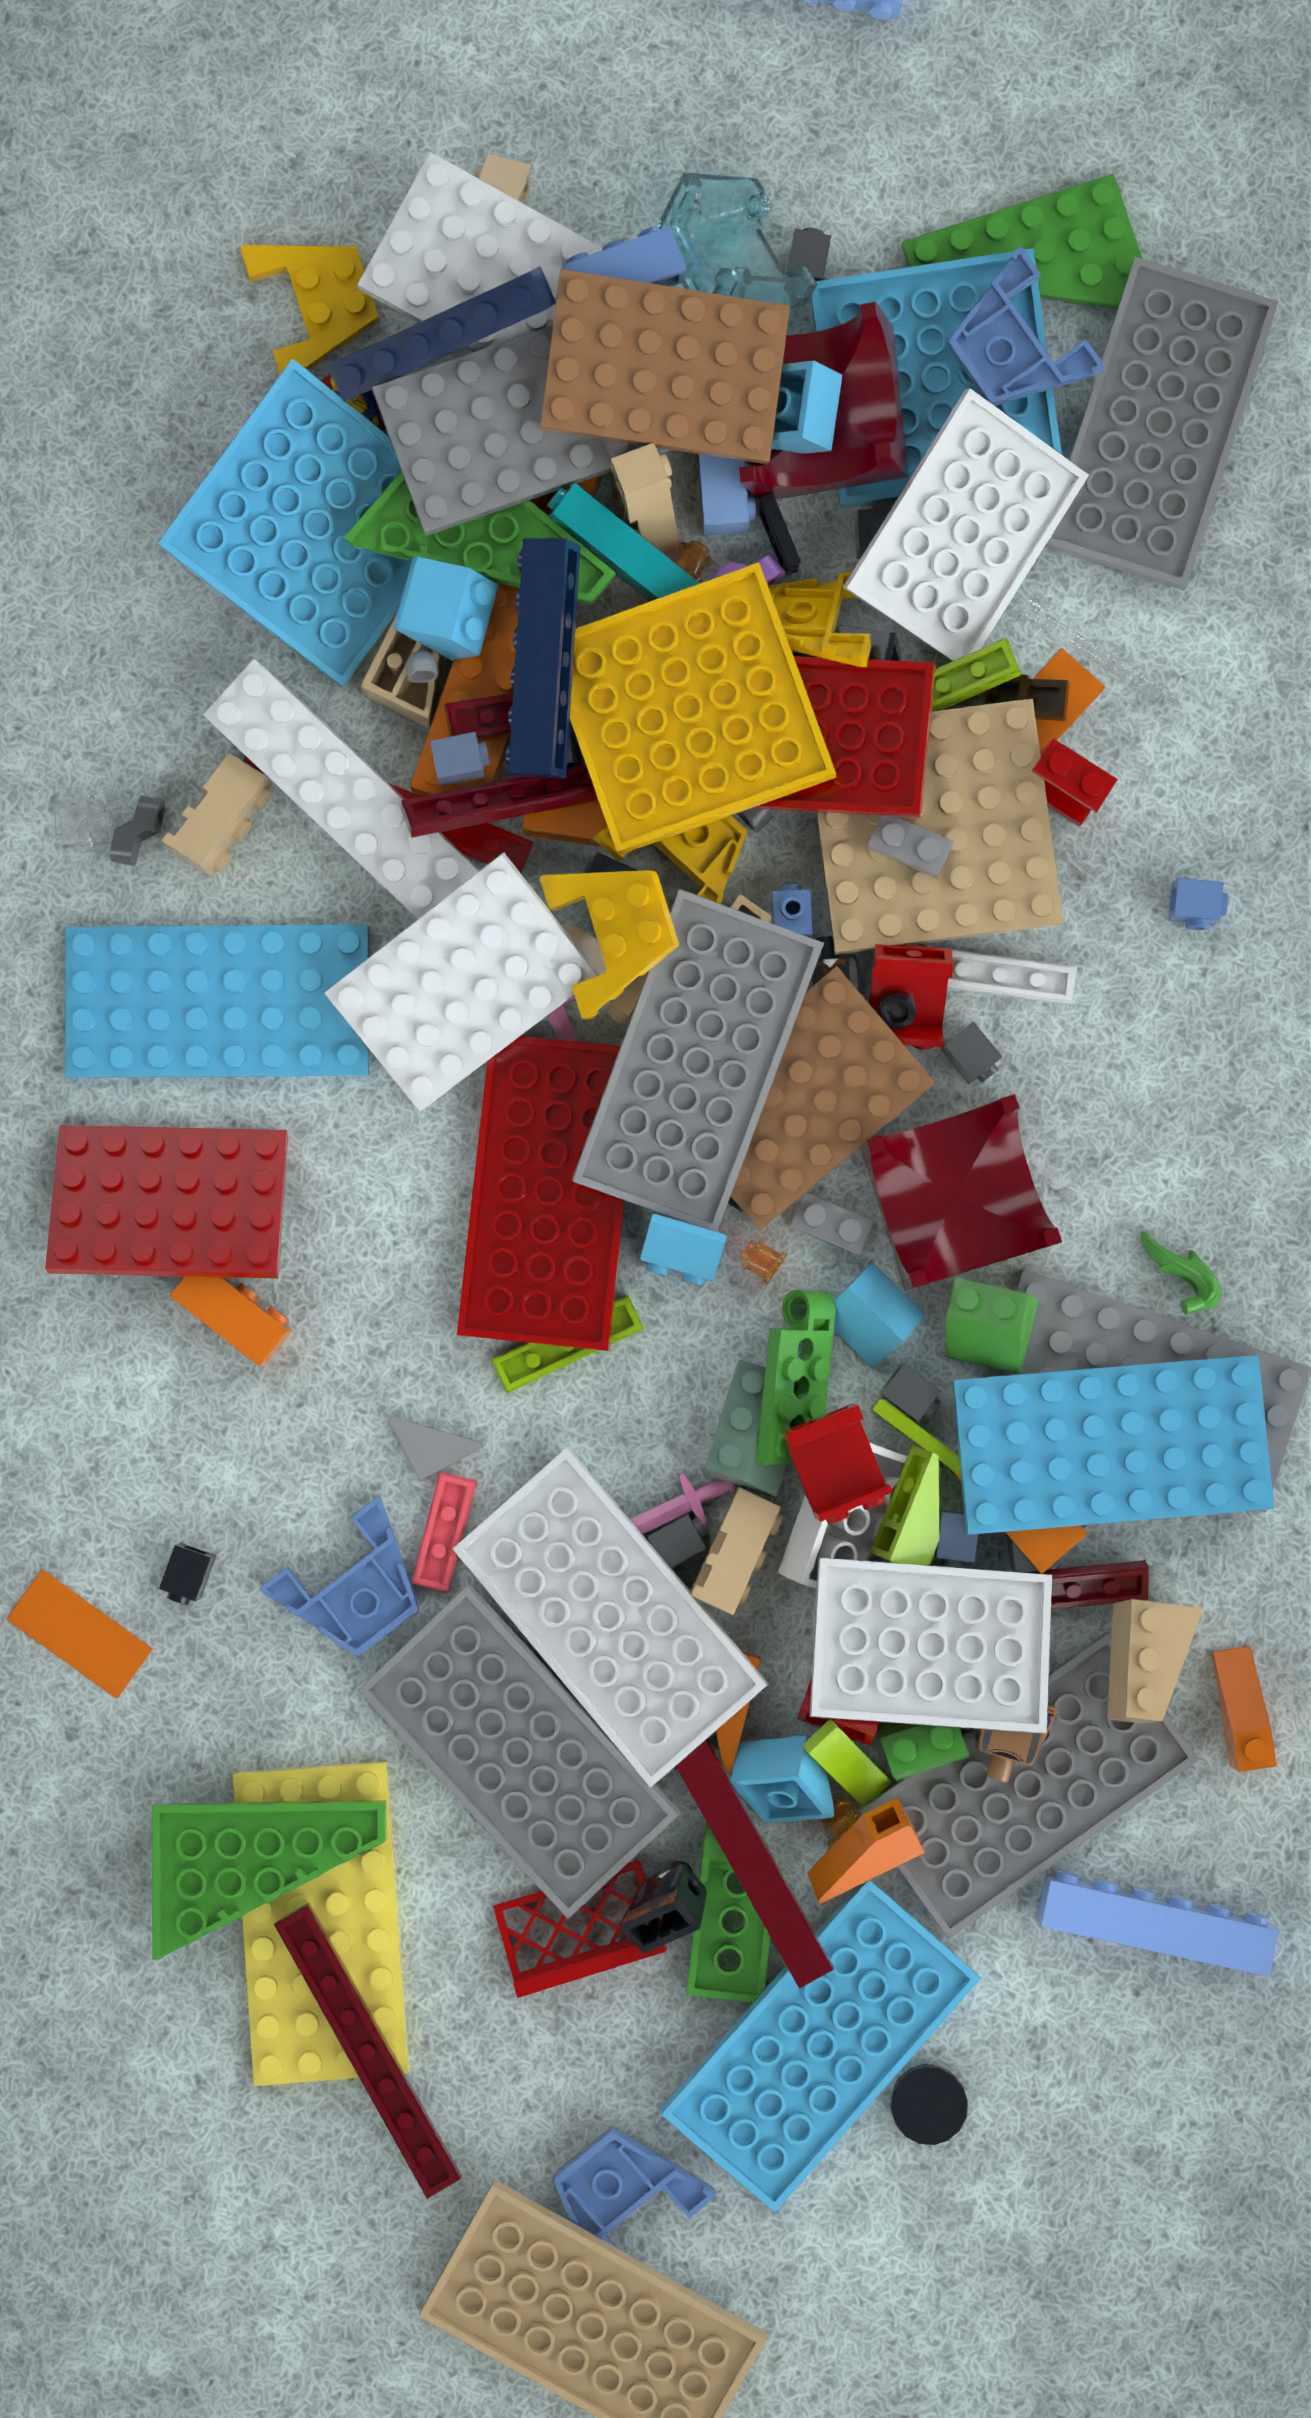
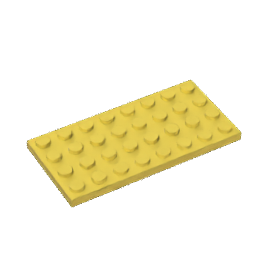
M387 1761L234 1773V1802L387 1800L386 1842L357 1855L350 1861L332 1868L306 1884L288 1891L267 1904L265 1903L242 1916L254 2086L359 2078L274 1926L276 1921L307 1903H310L404 2073L408 2074L409 2061Z

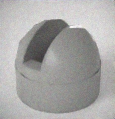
M418 650L413 652L408 658L406 668L408 679L411 682L425 683L438 677L436 660L429 652Z

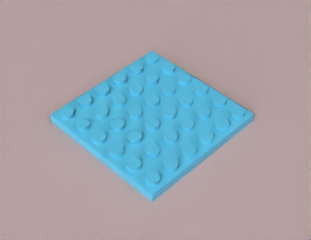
M1033 248L1025 249V252L1036 266ZM1015 251L809 283L815 332L848 322L860 313V304L876 301L894 327L908 477L837 489L840 509L896 501L964 390L972 389L982 397L947 347V344L975 304L980 301L999 272L1009 262ZM1037 280L1010 300L1048 353ZM1053 389L995 406L1062 455Z
M292 358L156 545L338 686L344 687L397 614L412 562L351 547L344 539V536L401 473L390 438Z

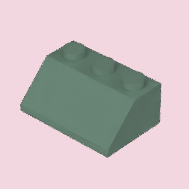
M739 1359L729 1386L703 1475L776 1497L786 1464L765 1465L756 1462L766 1367ZM798 1382L794 1384V1394L798 1389ZM794 1419L790 1422V1428L794 1427Z

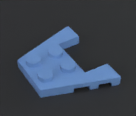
M1022 246L1016 249L1009 262L999 272L980 301L975 304L947 344V347L982 397L994 406L1099 375L1106 368L1087 339L1053 361L1010 299L1037 281L1041 275Z
M380 1496L374 1498L350 1517L374 1550L317 1595L312 1597L289 1566L259 1588L263 1594L273 1598L286 1607L288 1611L317 1628L319 1632L356 1657H359L420 1609Z
M613 2125L554 2173L553 2182L570 2222L611 2245L613 2243L606 2237V2234L660 2189L665 2190L689 2219L716 2197V2190L713 2186Z

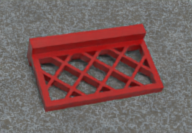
M640 1860L626 1864L613 1876L608 1887L604 1885L601 1888L605 1893L596 1911L584 1905L579 1908L592 1915L583 1936L563 1926L566 1919L564 1914L557 1923L539 1913L547 1897L543 1891L493 1906L514 1980L513 1986L517 1998L667 1951L665 1944L643 1954L630 1938L616 1942L620 1932L626 1933L621 1929L620 1924L618 1925L599 1914L609 1894L631 1905L641 1885L646 1881ZM635 1870L639 1887L632 1900L612 1890L620 1874ZM539 1900L535 1909H532L525 1905L527 1903ZM518 1906L532 1914L522 1934L507 1926L504 1910ZM536 1917L556 1927L546 1947L526 1937ZM596 1919L617 1929L610 1943L601 1947L586 1939ZM560 1930L579 1940L572 1956L563 1958L550 1951ZM510 1934L519 1939L515 1948L513 1947ZM523 1942L543 1952L534 1968L520 1972L516 1954ZM584 1943L594 1948L579 1953ZM547 1955L556 1959V1961L542 1965Z

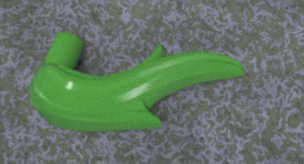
M1142 1231L1141 1242L1145 1251L1160 1266L1156 1273L1176 1275L1185 1280L1194 1290L1195 1297L1180 1302L1181 1310L1185 1315L1212 1309L1220 1302L1222 1288L1218 1278L1193 1250L1189 1252V1259L1178 1256L1160 1246L1146 1232Z

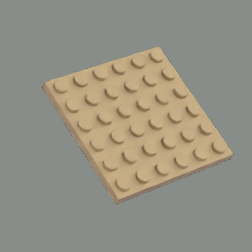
M1033 698L931 712L921 818H899L954 841L937 879L867 849L881 816L816 812L835 955L874 950L875 944L914 945L1060 926L1064 923L1044 779L1031 772L1041 757Z

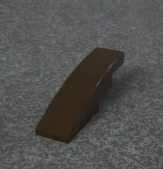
M1022 674L944 710L1033 698L1036 719L1066 721L1070 684L1068 680L1030 679L1028 675Z

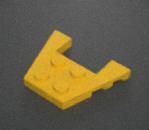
M239 246L251 282L284 272H289L309 339L273 350L280 374L292 358L306 370L314 368L339 347L342 348L380 321L373 298L358 290L357 284L364 273V269L356 246Z
M853 571L839 573L838 580L818 583L816 577L769 585V591L791 651L858 667H867L871 650V634L835 633L843 598H857L843 588Z
M730 815L653 844L700 886L695 895L721 904L724 897L723 891L729 875L734 870L748 830ZM608 827L601 830L593 838L617 861L623 859L627 854L624 853L618 856Z
M655 871L555 874L539 877L549 910L557 911L581 900H586L607 969L606 973L572 985L582 1019H591L596 1016L601 1007L610 1000H615L624 992L626 986L638 976L646 974L679 946L660 880Z

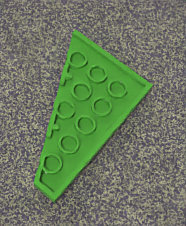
M1114 174L902 241L901 245L908 267L1016 251L1020 246L1024 250L1033 248L1036 268L1041 273L1038 279L1040 297L1091 307L1105 306L1112 310L1118 309L1135 256L1143 259Z
M402 471L344 536L345 541L351 547L412 561L413 557L418 556L471 568L493 582L520 588L521 573L518 568V555L523 547V539L566 538L581 546L577 602L592 605L616 577L615 572L554 520L549 518L547 514L530 500L425 537Z
M387 1800L154 1803L152 1805V1960L162 1959L175 1950L193 1943L212 1931H216L265 1903L267 1904L277 1899L286 1892L292 1891L332 1868L346 1863L357 1855L386 1842Z

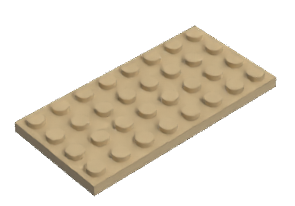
M496 2179L490 2185L419 2313V2317L597 2418H722L767 2340V2332Z

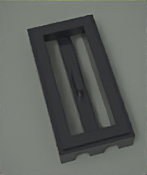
M774 494L765 495L759 501L757 512L777 561L785 571L784 576L787 577L799 571L801 560Z

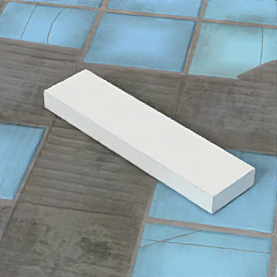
M952 949L953 973L952 978H948L947 988L1065 1005L1072 1004L1076 966Z

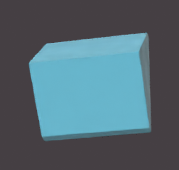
M873 1262L834 1300L836 1305L834 1331L872 1369L904 1342L926 1316Z

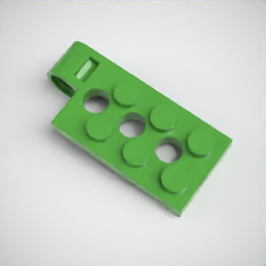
M790 1291L783 1300L782 1315L785 1322L793 1328H770L756 1455L757 1463L765 1465L793 1464L781 1432L790 1428L792 1419H794V1426H797L825 1414L836 1314L834 1299L827 1291ZM802 1341V1351L798 1356V1346ZM798 1381V1389L794 1394V1384Z
M706 1822L699 1880L706 1887L707 1897L701 1927L693 1932L686 1995L753 2003L765 1990L771 1937L745 1890L735 1892L727 1886V1878L734 1871ZM730 1910L741 1912L745 1918L744 1924L737 1930H729L722 1923L724 1914ZM732 1949L739 1954L740 1961L735 1968L725 1969L719 1965L718 1956L723 1950Z

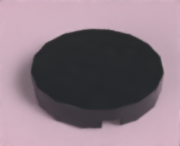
M922 2064L909 2068L897 2079L891 2096L890 2108L896 2126L905 2137L918 2144L937 2145L949 2141L961 2130L967 2118L968 2100L962 2083L951 2071L932 2064Z

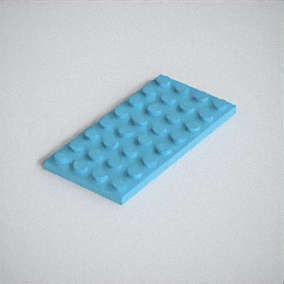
M368 924L66 927L65 1077L369 1076V1048L324 994L329 988L369 958Z
M1258 1355L952 1380L966 1535L1275 1509Z
M871 1879L856 1886L815 1932L832 1962L834 1970L799 1989L787 1966H785L659 2109L661 2115L773 2212H776L981 1979L977 1972Z

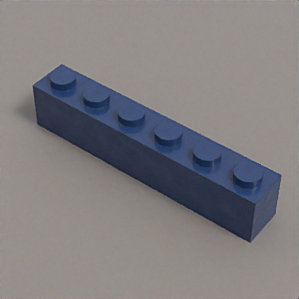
M539 266L329 364L327 367L343 401L346 402L372 390L374 386L394 380L555 305L556 301L543 270Z
M566 538L523 539V547L518 555V568L521 573L520 589H518L515 597L518 611V627L513 634L516 659L515 667H513L510 676L511 686L514 691L513 705L509 708L508 712L511 739L506 749V763L509 766L508 773L521 777L566 778L581 550L580 545Z

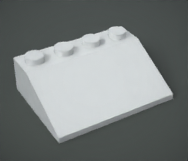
M870 1443L885 1483L891 1486L894 1492L908 1456ZM939 1468V1478L942 1472V1468ZM893 1493L884 1496L885 1503L868 1510H864L862 1505L848 1511L850 1515L848 1518L828 1525L826 1520L820 1522L815 1519L805 1494L778 1573L800 1584L817 1589L819 1558L893 1563L869 1553Z

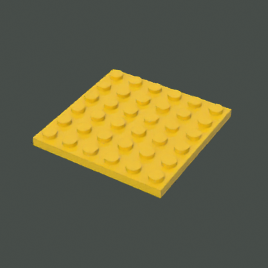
M759 562L575 629L570 720L618 856L836 778L834 766Z

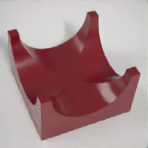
M876 301L860 304V313L841 325L811 333L786 335L783 364L815 361L842 374L832 450L802 454L771 449L770 462L768 464L747 461L745 467L739 468L740 482L758 499L771 493L774 494L777 500L908 477L894 327Z
M1015 1094L924 1126L867 1139L860 1146L905 1291L1062 1243L1058 1227L1052 1224L1043 1208L1027 1164L1018 1122L1020 1107Z

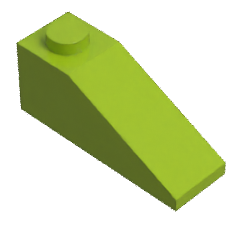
M912 1446L869 1553L897 1564L929 1566L934 1560L935 1550L940 1540L939 1455Z

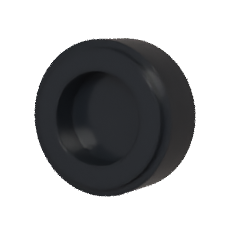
M889 991L878 1002V1015L890 1029H904L915 1019V1001L905 991Z

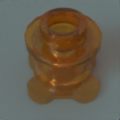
M691 540L689 543H680L678 546L680 552L673 562L696 581L702 583L703 579L700 576L705 567L711 566L713 561L708 555L709 549L702 543Z
M763 1238L758 1243L751 1239L739 1256V1259L744 1262L741 1269L744 1271L747 1268L762 1278L761 1284L766 1286L788 1254L784 1251L780 1254L763 1243L765 1241Z
M851 1802L834 1803L833 1818L822 1819L825 1829L830 1831L832 1838L827 1842L829 1849L859 1819V1811L856 1805Z

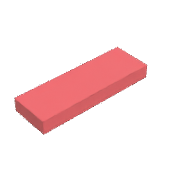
M439 1472L411 1584L449 1592L458 1558L453 1548L463 1539L477 1484L476 1480Z

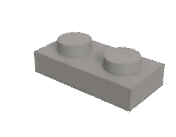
M881 816L867 849L937 879L954 841L902 818Z
M806 1192L802 1195L789 1227L860 1256L874 1220Z

